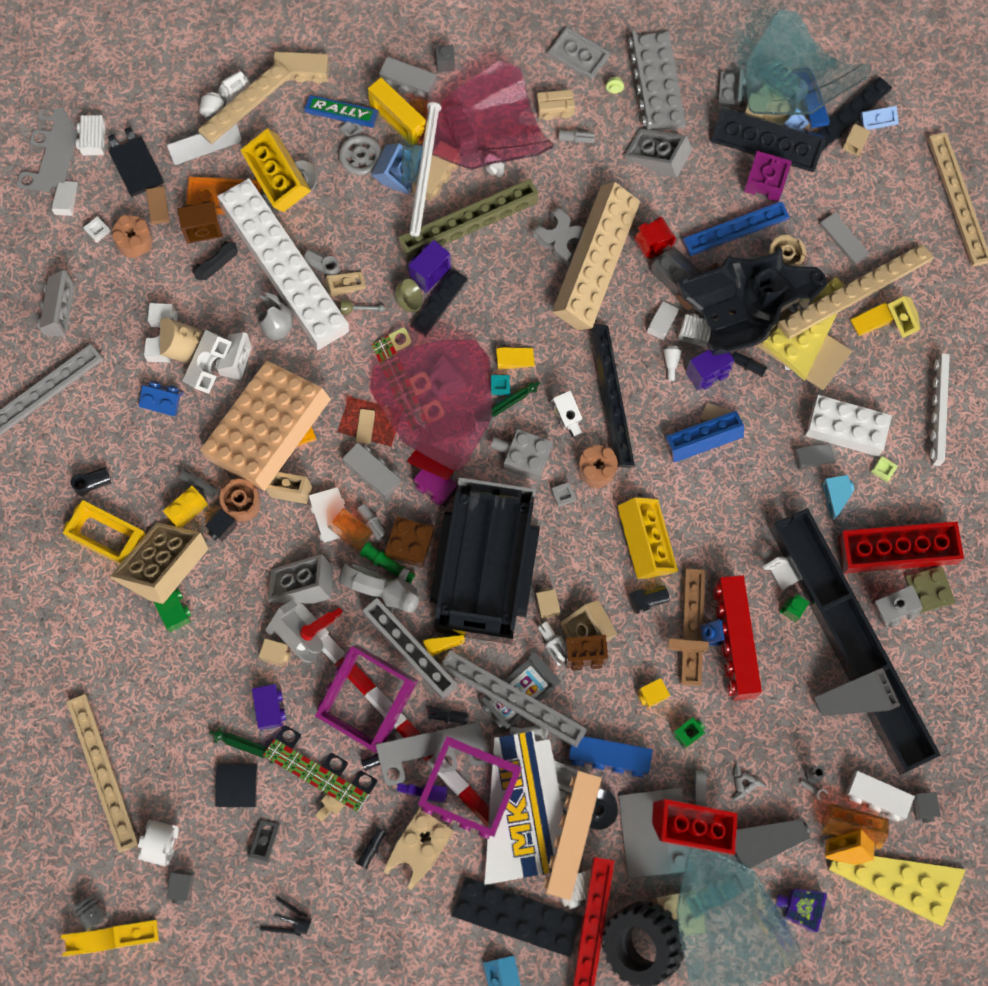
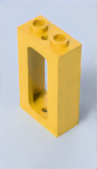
M382 78L378 79L368 88L370 107L378 110V114L413 148L417 144L421 145L424 142L425 119Z
M84 500L75 507L73 517L65 523L63 528V534L68 539L119 565L146 535L143 530ZM88 518H93L130 537L121 554L82 535L80 530Z

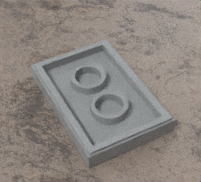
M566 27L547 55L592 81L610 57L611 52Z

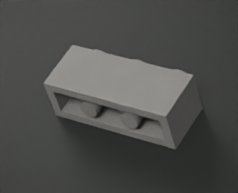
M390 57L386 58L379 73V79L382 78L391 87L398 89L399 92L412 94L419 100L425 99L429 101L437 84L436 74Z
M357 443L343 457V465L384 500H387L401 485L400 475L394 469L389 470L381 458H375L371 455L372 451L367 446H361Z

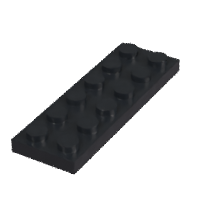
M722 106L711 142L756 155V152L759 151L792 161L791 166L814 173L826 137Z
M466 876L464 877L452 914L454 918L570 957L582 916L489 884L485 885L483 882Z

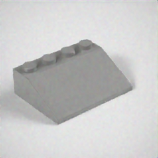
M681 788L619 796L628 878L691 872L689 847L660 842L651 823L653 802L663 799L683 802Z

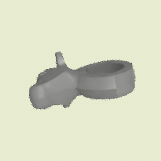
M345 562L340 571V583L355 591L381 597L391 613H393L395 608L406 612H414L420 600L417 596V588L406 582L409 570L406 568L394 579H388L370 568L352 562Z

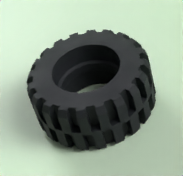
M651 901L635 902L610 917V921L604 927L606 932L602 933V941L605 944L602 945L603 953H606L607 956L605 960L607 964L610 963L612 972L614 974L617 973L620 976L619 979L624 983L628 981L630 986H657L678 971L681 967V962L684 961L685 953L683 951L686 950V942L682 940L685 937L683 930L680 931L678 920H674L671 917L673 914L669 910L664 911L663 906L659 904L653 906ZM633 927L644 930L652 938L656 949L655 961L643 958L636 951L632 942Z

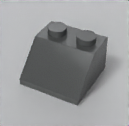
M677 248L662 254L652 264L651 273L676 297L680 294L676 286L678 279L683 277L690 278L702 273Z

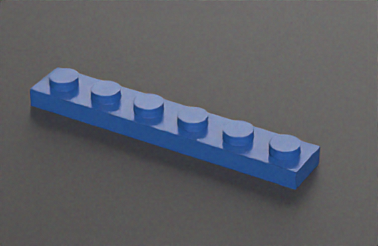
M781 201L685 237L682 242L689 257L786 221L790 215Z

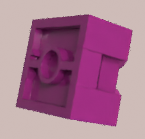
M757 151L744 192L752 195L760 193L767 195L769 200L779 202L792 161Z

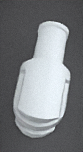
M547 621L537 629L546 640L545 647L557 666H560L562 661L565 662L568 659L566 642L562 636H556Z

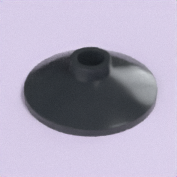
M599 789L595 806L600 807V812L595 813L593 811L589 828L594 830H603L610 827L618 816V803L615 797L607 790Z

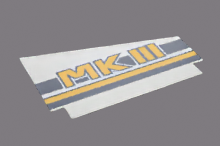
M534 731L495 738L493 755L522 767V770L495 837L490 836L487 842L485 885L551 873L552 869L548 868L550 859L557 852V848H554L556 836H561L562 832L559 824L563 810L550 740L536 742ZM495 765L492 768L488 827L490 829L513 775L512 772Z

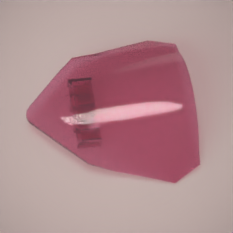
M498 61L445 98L441 103V110L438 112L432 155L473 170L490 164L539 156L554 148L552 142L543 135L536 122L527 96L521 69ZM425 131L418 141L420 150L423 149Z
M442 340L418 345L397 353L384 362L373 366L370 392L403 443L451 470H462L492 419L490 358L476 340Z

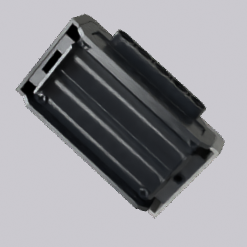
M459 477L453 512L445 511L430 594V603L437 604L434 633L452 636L464 635L465 638L512 645L516 617L526 618L540 531V526L531 525L536 489Z

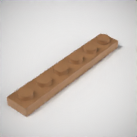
M685 569L682 640L702 641L700 625H704L705 570ZM682 651L681 685L701 687L703 653Z

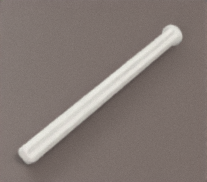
M435 102L427 104L428 116L410 226V235L415 237L420 235L438 112L441 110V105Z

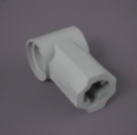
M312 249L307 250L304 259L309 267L324 273L325 276L340 274L339 263L334 256H325Z

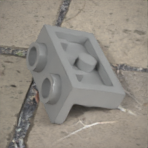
M740 68L739 73L721 72L718 106L739 108L740 103L744 102L745 91H742V89L746 85L747 78L744 75V69Z

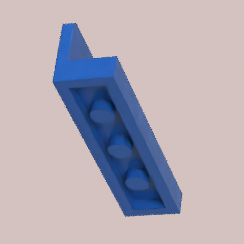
M736 410L666 436V441L672 451L673 462L681 461L743 438L744 424Z

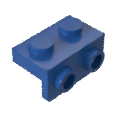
M149 381L142 385L139 407L176 416L180 397L183 396L184 391L179 390L176 386L168 385L166 387L162 386L160 382Z

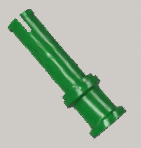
M369 541L364 545L359 554L360 557L364 556L372 561L373 565H380L397 577L405 568L387 557L385 551H380L373 547ZM409 571L406 582L411 584L416 574Z

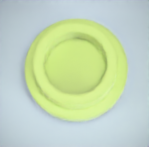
M612 77L608 80L606 89L608 92L616 94L624 89V83L619 77Z

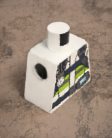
M571 391L553 398L549 405L561 429L568 428L572 437L581 434L582 431L578 423L582 420V416ZM566 415H570L572 419L569 420Z

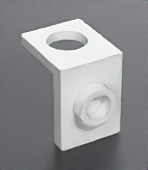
M777 557L763 566L764 570L772 571L782 590L799 581L787 558Z

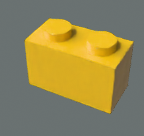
M191 486L166 507L163 513L175 527L182 528L207 507L208 504L202 495Z

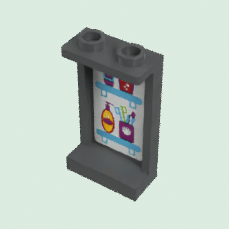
M535 652L504 680V682L539 702L561 684L557 676ZM488 696L481 698L483 703L480 705L487 714L491 713L496 718L493 721L500 729L504 728L507 731L522 718L521 715Z

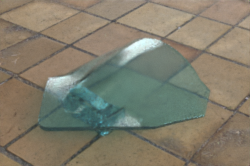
M778 10L746 63V87L749 110L754 114H812L829 101L868 79L872 67L863 63L847 64L832 58L815 43L802 18L796 11Z
M697 848L689 850L677 905V919L690 986H757L804 959L795 934L765 892L753 870L712 851Z

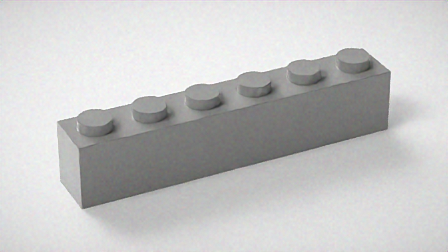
M378 598L362 611L364 617L442 701L458 688L457 683Z

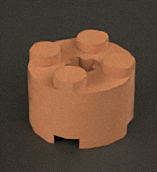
M123 215L113 226L112 237L121 254L130 258H137V256L147 253L152 247L153 238L148 225L143 219L137 216Z
M600 445L586 448L580 457L579 477L590 487H605L614 479L618 463L614 451L611 448ZM595 465H600V469H596Z
M234 479L224 489H221L219 496L220 504L224 512L238 522H244L257 516V513L260 511L261 499L257 489L248 480Z

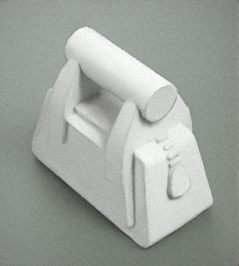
M239 71L222 81L218 94L224 100L225 105H228L249 87L251 82L248 77Z

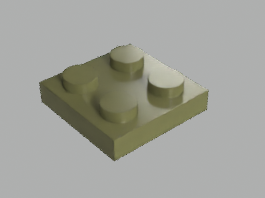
M943 566L905 577L907 586H913L923 606L920 613L956 603Z

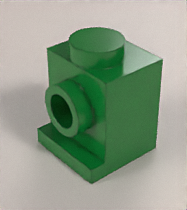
M798 594L793 598L789 596L779 612L796 623L810 602Z
M692 717L672 734L685 750L705 734V727L699 719L695 720ZM692 730L693 736H688L686 731Z

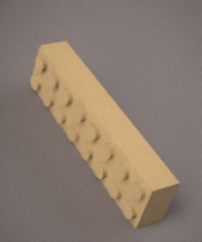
M616 182L601 185L552 310L553 314L577 330L593 327L640 204V200Z

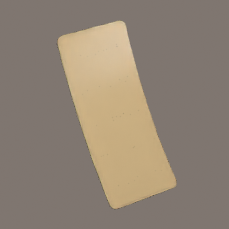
M360 410L356 442L371 443L375 417L374 410Z

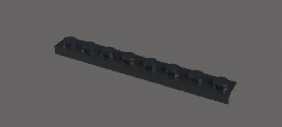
M594 323L590 330L612 448L617 458V467L631 468L635 464L609 326Z

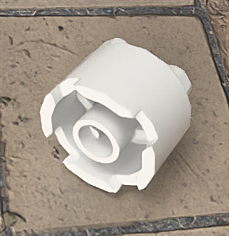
M148 820L146 825L147 832L139 840L138 847L141 850L138 860L162 866L169 865L175 850L173 849L174 841L178 839L179 828L171 824Z

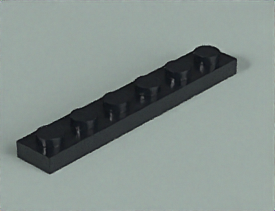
M878 77L832 118L829 125L823 126L816 133L826 137L822 152L860 119V112L872 109L891 92L893 87L883 78Z

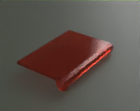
M348 396L337 432L356 437L360 410H374L375 417L371 442L392 447L402 410Z

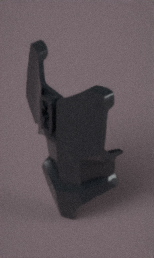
M779 247L775 253L757 259L734 258L729 255L718 268L690 278L683 277L678 279L676 286L681 298L705 317L706 323L711 329L707 347L711 354L716 356L756 346L768 339L770 331L776 326L781 312L791 306L798 310H806L816 296L827 287L825 274L817 267L784 264L783 251Z

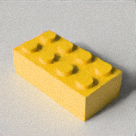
M267 128L240 150L274 208L285 212L311 192L279 135Z

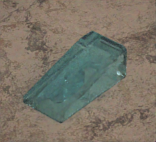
M410 145L402 147V183L416 182L423 146Z

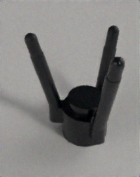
M276 897V901L299 916H295L292 919L275 913L274 917L292 923L291 928L294 929L260 927V930L301 936V934L307 935L312 921L311 918H308V914L301 912L285 900Z

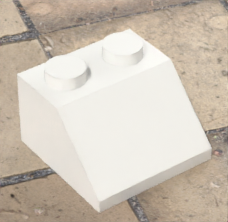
M245 332L228 335L227 339L232 344L225 359L218 357L216 361L219 375L237 380L242 379L252 348L248 334Z

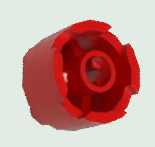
M658 217L650 224H642L638 228L639 232L633 237L644 257L649 259L663 254V249L668 245L672 247L677 240L663 217Z

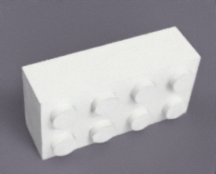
M818 395L813 403L805 436L879 457L885 447L892 415Z

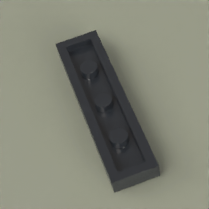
M452 269L412 322L411 328L426 337L466 284L468 278Z

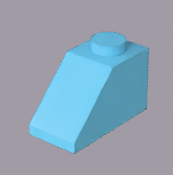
M848 475L827 478L822 483L831 520L836 519L853 494L854 485L852 480H849Z

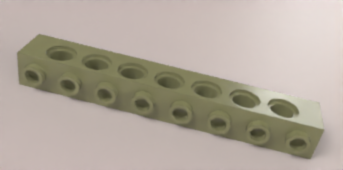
M528 179L422 226L418 237L411 236L410 232L398 237L399 247L408 262L414 256H418L427 243L430 244L433 240L441 246L446 245L537 204L538 192L531 179Z

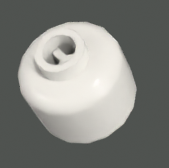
M207 93L201 98L200 114L209 121L224 108V100L217 93Z

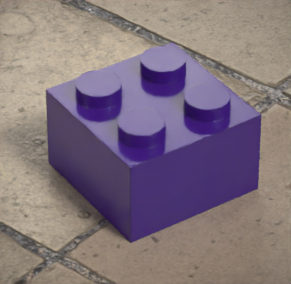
M435 240L430 244L427 243L418 256H414L409 262L410 279L414 280L419 288L427 293L451 269V254Z
M707 350L690 360L686 374L697 391L702 388L707 390L713 385V382L717 380L723 381L729 376L734 359L730 353L714 356L710 350Z

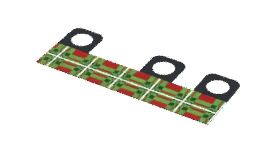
M287 725L283 726L263 756L358 812L378 780L361 770L352 784L340 778L348 765L347 761L331 753L322 766L293 750L301 738V734ZM287 730L293 731L295 733L294 741L286 742L282 737L283 733ZM333 758H338L342 761V767L339 770H333L330 767L329 763ZM364 775L369 776L372 780V784L366 788L359 784L360 777Z

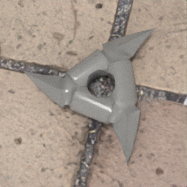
M736 762L734 777H736L735 782L738 792L731 801L745 797L756 786L767 787L757 777L754 778L752 775L742 773ZM743 780H747L749 782L748 787H744L742 785Z

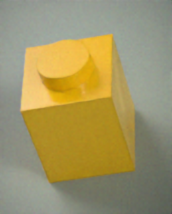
M661 678L640 688L638 691L639 695H637L641 705H646L647 709L671 696Z

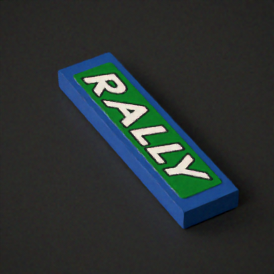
M312 95L309 96L305 106V113L356 123L374 128L378 117V110Z

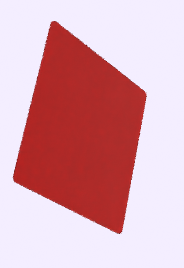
M421 441L406 462L445 480H449L462 459Z

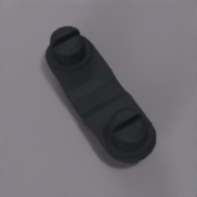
M224 241V244H221L220 249L213 257L193 267L192 272L197 280H207L237 255L236 244Z

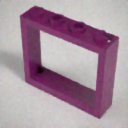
M354 645L345 652V660L342 665L340 664L334 673L336 675L334 681L330 682L325 690L327 694L324 700L318 703V711L315 717L376 753V744L387 741L419 680L361 646ZM359 655L404 681L374 739L329 712Z
M446 736L418 805L422 807V812L430 815L433 812L441 815V820L449 823L452 820L460 823L458 827L470 831L471 828L479 831L477 835L489 839L490 836L495 837L522 767ZM449 746L513 773L491 829L427 802Z

